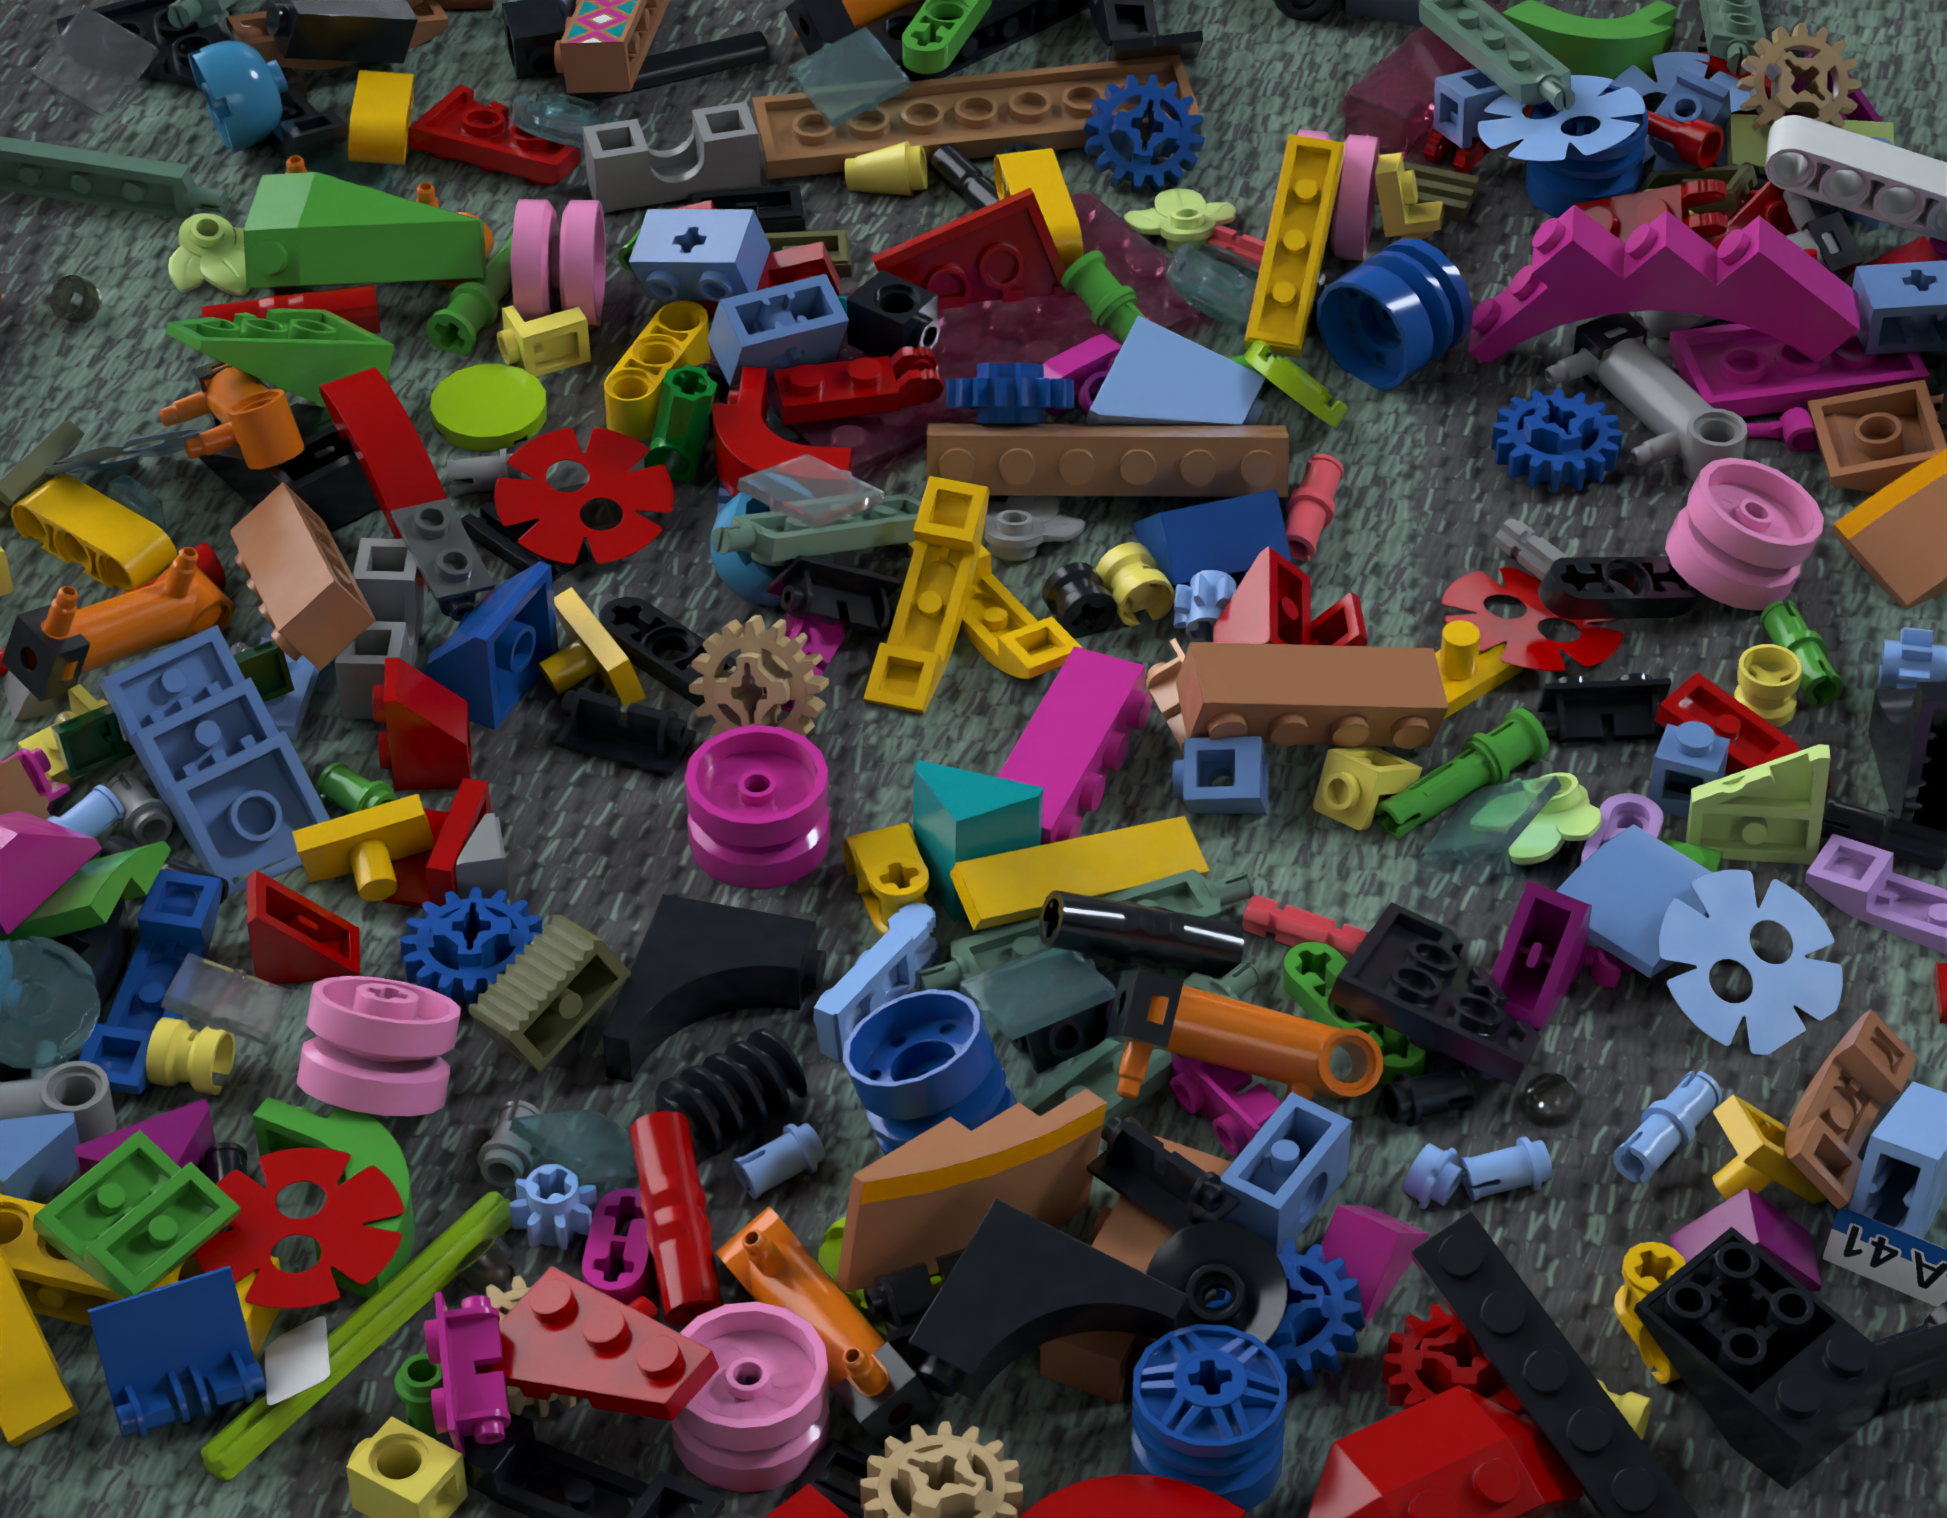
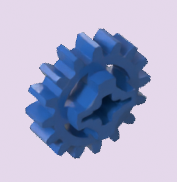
M1131 74L1127 76L1124 90H1121L1111 82L1107 85L1104 94L1106 100L1095 97L1090 109L1094 117H1087L1083 132L1093 137L1087 140L1084 150L1086 154L1100 155L1094 166V171L1097 174L1108 169L1113 172L1110 184L1113 188L1120 185L1123 180L1131 182L1130 188L1132 193H1138L1142 184L1148 183L1151 189L1157 193L1161 192L1164 179L1178 186L1181 184L1184 176L1182 169L1192 172L1195 168L1198 157L1193 152H1200L1205 137L1195 132L1200 130L1204 119L1202 115L1188 114L1194 102L1192 96L1184 97L1181 100L1174 96L1178 83L1172 81L1163 90L1157 87V76L1150 74L1146 85L1139 86L1137 79ZM1137 104L1129 112L1119 111L1128 105ZM1145 118V130H1148L1147 136L1148 139H1150V141L1147 142L1145 150L1143 151V140L1140 139L1141 134L1140 130L1138 129H1140L1142 121ZM1115 149H1118L1120 153L1124 156V158L1120 156ZM1159 157L1170 158L1163 163L1150 166Z
M977 363V377L947 379L946 408L977 410V423L1043 424V410L1074 408V380L1044 378V365H1038V363Z
M1555 388L1553 395L1545 396L1538 390H1532L1530 401L1526 402L1521 398L1513 397L1510 402V410L1502 408L1498 410L1497 422L1493 423L1491 449L1496 450L1495 462L1497 465H1508L1507 476L1511 479L1522 475L1528 476V487L1530 488L1536 487L1543 481L1549 483L1552 492H1559L1561 483H1570L1576 491L1583 490L1584 479L1587 478L1592 482L1600 484L1604 479V471L1614 472L1616 470L1623 431L1617 430L1619 418L1617 415L1604 416L1606 404L1603 402L1594 403L1590 406L1585 404L1586 394L1581 392L1572 399L1564 398L1562 389Z
M473 887L469 898L459 899L458 895L451 890L445 892L446 904L441 907L428 901L423 903L424 919L408 918L406 921L408 935L400 937L402 961L407 983H417L418 986L438 992L451 998L454 1002L456 1000L465 1001V1006L469 1013V1005L478 1003L479 994H484L487 991L488 984L496 983L497 974L506 973V964H515V955L524 954L525 945L532 943L534 935L542 934V919L540 915L529 916L528 902L524 899L508 905L507 893L501 889L491 899L482 898L480 887Z
M1286 1239L1282 1247V1253L1276 1255L1283 1266L1287 1280V1308L1279 1329L1266 1346L1276 1353L1287 1375V1387L1290 1383V1377L1300 1375L1305 1385L1310 1388L1315 1386L1316 1377L1314 1370L1323 1366L1327 1371L1334 1374L1341 1371L1337 1355L1339 1350L1346 1353L1357 1352L1359 1346L1355 1330L1365 1328L1366 1322L1361 1305L1363 1301L1357 1279L1348 1277L1345 1261L1341 1257L1333 1259L1326 1264L1322 1245L1315 1243L1305 1255L1297 1254L1294 1240ZM1215 1288L1218 1300L1207 1302L1206 1307L1208 1309L1219 1311L1227 1307L1231 1294L1223 1288Z

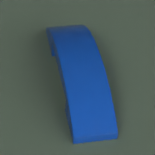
M161 869L150 888L137 918L141 938L106 1023L93 1024L79 1058V1061H88L96 1064L106 1072L110 1090L140 1095L150 1084L146 1073V1055L152 1032L162 1017L183 1020L197 989L218 915L223 889L221 878Z

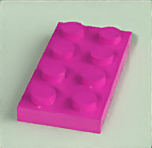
M1739 323L1670 332L1668 350L1682 379L1713 408L1732 411L1740 417L1785 412L1795 407L1808 409L1807 401L1925 380L1928 388L1930 374L1918 352L1865 355L1857 333L1816 363L1783 341Z

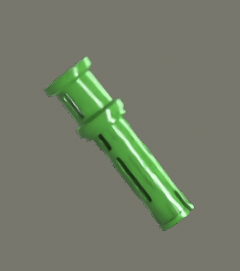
M513 231L508 236L506 242L486 264L487 278L474 279L472 282L459 284L450 294L447 308L436 311L427 321L426 330L428 338L437 349L465 356L475 346L476 334L481 328H489L497 319L498 303L512 287L510 257Z
M1090 251L1076 260L1067 269L1061 278L1060 284L1066 292H1075L1092 311L1091 321L1096 327L1103 330L1111 329L1124 344L1137 316L1147 318L1136 307L1138 298L1134 289L1128 285L1122 286L1105 267L1106 257L1101 251Z
M1515 708L1505 715L1503 724L1487 734L1477 732L1467 738L1462 746L1461 753L1452 760L1437 767L1396 795L1377 804L1374 813L1380 816L1376 819L1377 824L1395 839L1399 840L1417 828L1418 825L1447 809L1473 790L1483 785H1486L1488 788L1493 785L1495 787L1501 785L1508 780L1509 771L1527 760L1536 762L1547 755L1549 740L1543 726L1531 712L1524 708Z

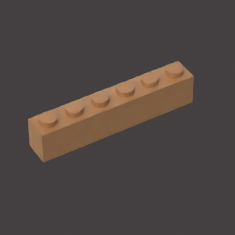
M928 423L927 481L929 476L987 486L990 491L989 495L1239 497L1277 489L1278 497H1288L1289 435L1284 425Z

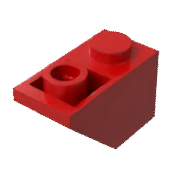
M385 658L384 684L373 685L372 689L374 722L386 723L387 731H379L378 734L380 769H392L394 791L459 788L463 778L471 779L472 741L467 701L400 658Z

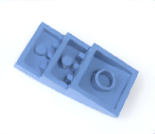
M218 625L100 680V687L160 797L167 804L170 814L205 870L228 881V895L247 888V878L234 884L232 881L234 877L282 859L285 860L261 871V873L270 878H275L302 866L292 831L328 821L330 818L285 730L279 733L251 677L245 680Z

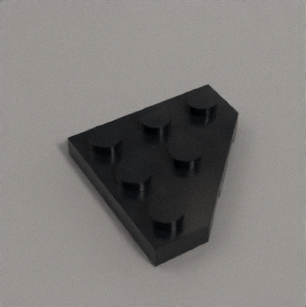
M123 0L56 19L59 38L77 65L195 88L198 87L189 64L188 54L210 44L222 41H235L226 26L227 18L204 28H199L197 21L190 22L186 27H174L168 20V6L177 0Z
M1391 902L1337 976L1328 1000L1343 1006L1348 1014L1357 1020L1372 1024L1380 1023L1405 1035L1414 1046L1422 1050L1442 1052L1468 1064L1475 1074L1484 1079L1497 1082L1504 1081L1516 1086L1530 1063L1541 1036L1528 1021H1517L1515 1023L1504 1010L1508 997L1483 967H1471V969L1459 956L1464 944L1451 929Z

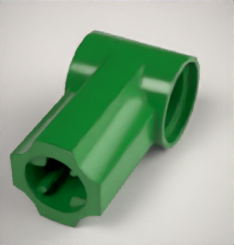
M686 364L682 368L667 370L663 380L652 441L649 446V452L644 458L645 468L660 464L665 465L670 478L682 480V485L692 482L710 439V429L708 426L717 383L710 379L706 369Z

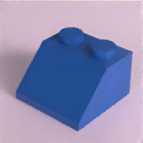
M1277 489L1160 512L1131 524L1139 543L1149 549L1158 565V570L1165 574L1172 587L1177 586V584L1190 587L1191 578L1205 570H1218L1228 575L1237 574L1240 584L1258 554L1267 547H1271L1289 562L1292 561Z
M538 562L498 585L493 590H490L473 611L465 613L458 628L442 647L434 649L428 657L424 674L467 701L469 721L495 730L542 675L538 664L558 652L551 565Z

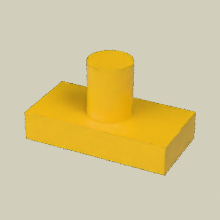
M570 587L554 597L555 611L566 635L573 643L543 660L538 666L544 678L557 695H560L596 672L614 696L620 699L623 707L630 705L631 702L635 703L645 699V693L629 658L574 589Z
M1453 621L1445 625L1442 630L1441 649L1435 652L1448 704V711L1444 719L1523 671L1522 667L1501 661L1502 654L1507 645L1505 642L1479 652L1480 631L1477 626L1467 621Z
M419 794L292 831L298 855L310 883L353 873L360 898L371 902L384 900L392 896L398 888L391 861L431 850L435 846L432 831Z
M1734 1094L1713 1111L1738 1153L1734 1159L1712 1176L1716 1188L1726 1200L1747 1187L1758 1194L1773 1180L1812 1204L1827 1199L1787 1157L1784 1148L1787 1126Z

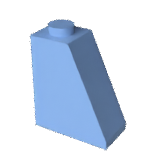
M1138 315L1089 409L1084 424L1257 425L1267 404L1266 401L1257 398L1266 377Z
M1913 1081L1871 1134L1849 1209L1924 1239L1947 1192V1093Z

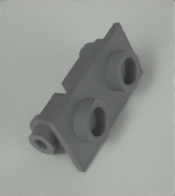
M449 499L391 511L390 515L435 601L439 602L442 614L451 617L454 621H461L466 612L474 610L473 605L476 593L493 590L495 584Z

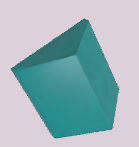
M918 760L914 766L913 834L925 866L928 868L929 888L953 922L966 918L967 914L950 877L951 870L957 862L1041 845L1044 787Z

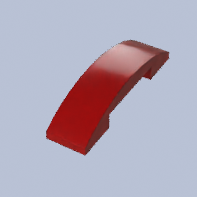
M376 367L320 385L319 393L342 442L350 441L394 535L393 539H403L390 515L392 510L447 499L433 464L409 416L392 388Z

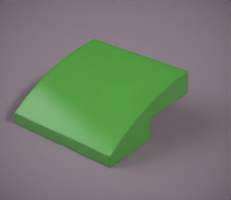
M163 840L88 861L9 935L0 932V940L7 949H12L106 924L120 897L127 901L148 894L171 848Z
M138 1130L34 1215L33 1229L80 1269L107 1288L127 1298L153 1288L240 1215L241 1207L192 1162L181 1168L142 1131Z

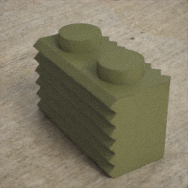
M552 915L551 924L543 925L542 934L534 935L532 943L525 945L524 954L515 955V964H506V973L497 974L496 983L488 984L487 991L484 994H479L478 1003L469 1005V1014L496 1044L540 1074L631 976V972L602 939L562 915Z

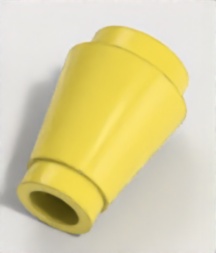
M905 141L856 156V158L845 159V179L848 191L913 196L915 190L927 189L928 169L923 146H910L909 142Z

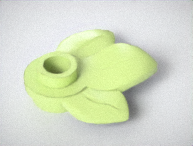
M1174 188L1160 192L1155 197V207L1147 210L1129 211L1124 214V222L1130 229L1139 234L1161 235L1166 239L1167 248L1171 251L1194 253L1206 249L1207 241L1213 236V229L1216 226L1232 223L1237 214L1236 208L1229 202L1206 203L1202 195L1194 190Z
M200 213L187 218L179 228L178 242L180 247L170 257L168 264L169 276L176 288L181 293H185L207 281L232 296H246L251 288H246L244 228L233 227L223 217L210 213Z
M1558 772L1547 774L1534 780L1527 789L1528 798L1506 802L1493 809L1476 825L1474 833L1478 838L1509 840L1508 849L1511 861L1518 865H1532L1546 861L1558 853L1565 840L1584 841L1591 838L1599 830L1602 824V817L1599 808L1590 804L1588 792L1582 785H1579L1577 778L1569 773Z

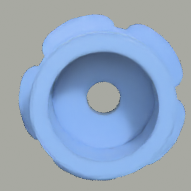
M1428 1143L1418 1154L1405 1179L1403 1192L1417 1199L1420 1202L1419 1208L1426 1209L1431 1200L1445 1206L1455 1193L1464 1173V1169L1455 1165L1457 1151L1452 1147L1444 1151Z

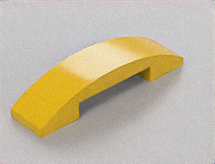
M929 476L913 529L917 542L887 643L880 642L864 694V702L925 714L949 662L968 601L987 514L990 494L987 486Z
M917 540L908 543L911 558ZM981 544L960 629L988 662L1011 676L1020 679H1030L1063 666L1074 646L1082 648L1081 645L1052 616L1038 621L992 574L991 553Z

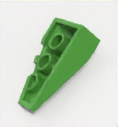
M320 172L262 175L243 230L246 288L279 289L487 278L483 220L395 196L385 191L351 183Z
M270 309L267 310L266 319L256 318L255 315L247 312L237 313L234 316L233 322L215 317L173 321L167 323L166 329L167 335L189 347L319 404L322 407H326L319 393L320 385L376 367L387 381L394 350V344L328 310Z

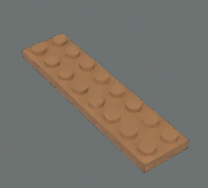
M1180 54L752 97L753 117L758 131L759 144L768 180L845 172V159L856 158V156L908 141L910 146L922 145L927 163L931 162L932 156L938 149L946 145L954 146L968 159L992 157L998 155L999 151L1007 145L1023 142L1038 144L1046 149L1052 148L1053 150L1085 147L1087 140L1093 137L1083 132L1087 117H1094L1090 109L1095 97L1106 100L1104 94L1107 85L1111 82L1121 90H1124L1127 76L1131 74L1135 76L1139 86L1146 85L1150 74L1157 76V87L1163 90L1172 81L1178 83L1174 96L1178 100L1192 96L1194 102L1188 114H1201ZM1137 104L1128 105L1119 111L1129 112ZM1145 118L1140 129H1138L1141 134L1140 139L1143 141L1150 140L1147 136L1148 130H1145ZM1201 128L1195 133L1201 135Z

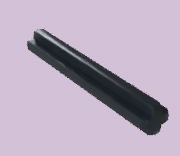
M754 31L646 56L631 92L764 62L769 58L767 40L762 32ZM565 77L562 78L564 97L570 105L629 93H567Z

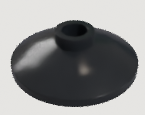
M1219 1221L1204 1222L1180 1230L1159 1247L1145 1273L1188 1295L1189 1324L1187 1327L1196 1324L1229 1326L1254 1335L1266 1345L1276 1334L1286 1312L1288 1286L1285 1272L1278 1256L1262 1237L1237 1224ZM1215 1288H1223L1231 1294L1227 1307L1219 1311L1210 1310L1204 1305L1206 1294Z

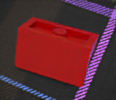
M463 778L449 812L424 809L435 846L431 850L395 860L393 870L398 888L392 896L382 900L383 902L422 908V904L428 901L441 907L446 904L445 892L452 890L458 895L455 873L456 861L483 816L491 813L488 781Z

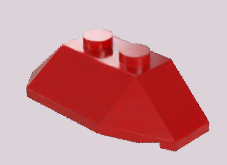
M1458 1385L1333 1442L1320 1474L1307 1518H1540L1582 1498L1584 1494L1531 1421Z

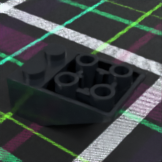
M300 403L290 406L304 443V450L296 457L284 463L264 469H250L247 467L239 444L209 456L202 455L199 457L201 461L254 508L284 482L324 520L329 532L380 506L350 441L342 442L326 407Z
M1730 1227L1644 1297L1634 1308L1638 1318L1729 1445L1786 1490L1791 1488L1882 1410L1898 1364L1733 1227Z

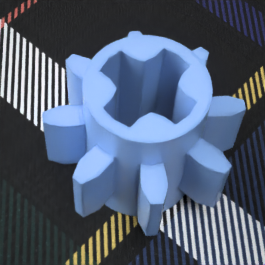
M1205 570L1191 578L1190 587L1177 584L1173 626L1175 628H1186V635L1192 642H1213V626L1236 591L1235 580L1225 572Z
M1903 627L1900 632V641L1886 639L1883 641L1878 685L1893 687L1894 689L1916 688L1917 682L1945 681L1947 646L1932 644L1933 630Z
M544 1164L533 1170L527 1179H517L515 1181L517 1200L510 1203L512 1228L520 1230L527 1228L530 1247L534 1248L542 1243L548 1246H558L561 1250H567L568 1243L573 1241L579 1234L588 1236L592 1223V1214L597 1205V1191L595 1185L580 1186L579 1168L573 1167L570 1169L559 1164Z

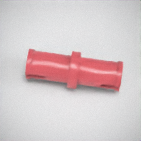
M1316 454L1312 456L1311 460L1307 461L1300 487L1294 490L1288 499L1286 512L1289 517L1285 525V532L1291 558L1310 561V558L1315 556L1316 546L1322 529L1329 526L1335 514L1333 499L1339 482L1344 476V468L1342 463L1331 455Z

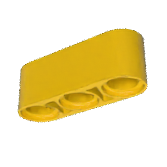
M359 70L350 115L348 161L405 165L408 147V127L411 125V109H413L414 74Z
M1047 148L995 155L994 174L999 201L1031 188L1064 268L1070 267L1083 256L1082 234L1078 217L1053 149Z
M684 300L664 305L658 310L612 369L604 382L608 430L622 433L639 442L651 438L654 432L663 380L667 370L682 368L686 364L696 366L709 363L710 345L707 341L709 335L708 314L702 305Z
M65 473L57 474L15 503L11 508L13 523L23 538L27 539L30 536L44 544L40 548L67 564L71 561L76 562L86 568L83 573L110 589L117 586L126 592L159 577L171 567L173 560L178 556L170 537L159 526Z

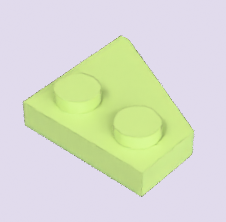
M1818 744L1691 788L1686 843L1723 851L1722 859L1812 865L1818 856L1831 760L1829 745Z

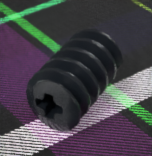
M762 1028L750 1033L746 1042L741 1040L728 1045L724 1054L715 1053L706 1057L701 1066L687 1067L682 1071L679 1079L673 1077L660 1082L656 1089L655 1107L656 1112H679L686 1116L697 1163L700 1158L697 1139L710 1152L720 1150L723 1140L719 1127L732 1139H740L746 1131L742 1115L755 1127H761L768 1120L764 1102L778 1115L785 1114L791 1106L787 1090L802 1099L807 1096V1083L800 1063L788 1043L777 1033Z

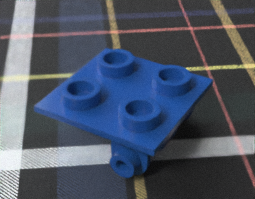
M230 1265L87 1310L122 1438L139 1434L140 1438L148 1436V1430L180 1420L185 1424L191 1422L190 1417L199 1414L207 1417L212 1415V1410L244 1400L246 1403L254 1401V1397L262 1395L263 1391L266 1390L262 1370L259 1363L255 1362Z

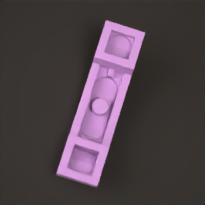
M1832 834L1807 870L1805 883L1851 917L1947 955V890L1893 873L1894 853Z

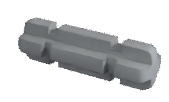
M1510 518L1506 520L1494 538L1498 548L1510 557L1512 555L1516 557L1519 564L1540 580H1543L1555 560L1568 557L1543 537H1537L1535 531L1522 521Z

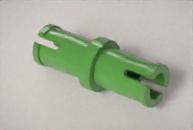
M1782 600L1771 603L1762 612L1760 623L1775 645L1789 649L1801 661L1802 675L1799 686L1803 691L1805 700L1812 706H1816L1818 699L1821 706L1834 702L1843 691V682L1826 658L1827 647L1822 637L1814 630H1809L1794 602L1787 600L1785 607Z

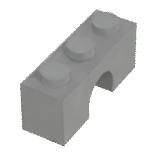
M740 102L692 110L693 127L690 136L680 146L666 151H657L647 147L638 119L583 127L586 178L593 200H599L602 203L604 213L689 199V194L761 188L759 136L747 103Z
M360 539L353 577L376 621L336 656L335 669L342 719H374L372 689L373 685L384 684L385 658L398 657L415 668L428 599V588L403 539Z

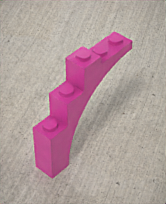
M1573 205L1558 219H1548L1537 230L1532 241V265L1523 267L1515 275L1510 286L1494 299L1487 298L1476 307L1472 317V328L1470 329L1469 354L1478 361L1492 362L1520 342L1559 325L1603 314L1650 310L1695 313L1739 323L1783 341L1818 363L1860 330L1859 294L1761 216H1758L1742 230L1736 229L1730 232L1723 239L1718 249H1716L1667 210L1649 225L1644 223L1638 226L1630 234L1626 243H1623L1576 205Z

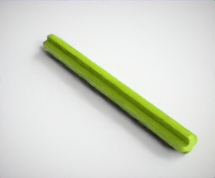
M497 1191L488 1192L327 1336L330 1376L325 1381L275 1405L267 1404V1393L265 1391L202 1447L200 1453L203 1458L202 1464L204 1467L223 1481L233 1479L434 1297V1293L440 1292L512 1227L511 1201L505 1199Z

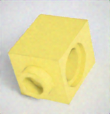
M392 1416L372 1438H365L356 1446L346 1466L352 1508L370 1518H449L468 1496L463 1454Z

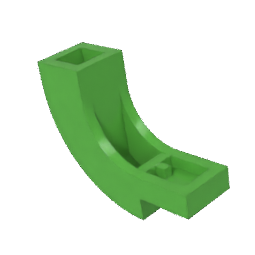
M1526 0L1501 12L1504 18L1570 69L1571 75L1598 76L1613 79V81L1632 65L1637 66L1652 80L1656 79L1657 76L1652 57L1669 53L1676 36L1673 22L1677 7L1660 0L1630 15L1612 19L1576 16L1535 0Z
M267 1097L253 1114L259 1157L294 1148H326L346 1152L351 1155V1158L337 1185L344 1183L368 1166L374 1165L390 1179L399 1193L404 1208L403 1214L364 1223V1226L395 1231L403 1235L396 1253L383 1271L366 1285H360L336 1268H330L336 1286L370 1298L407 1265L414 1244L415 1218L410 1178L406 1160L399 1145L388 1130L368 1113L336 1107L326 1119L318 1116L308 1108L302 1106L294 1107ZM314 1239L318 1262L322 1249L320 1244Z

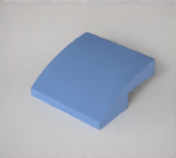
M1633 824L1593 853L1557 889V892L1592 905L1588 940L1651 978L1675 963L1674 961L1663 960L1659 956V934L1669 905L1676 898L1709 918L1708 913L1692 888L1691 882L1713 872Z

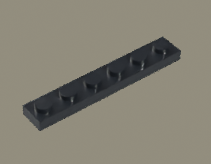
M1471 1210L1411 1250L1412 1260L1602 1518H1699Z

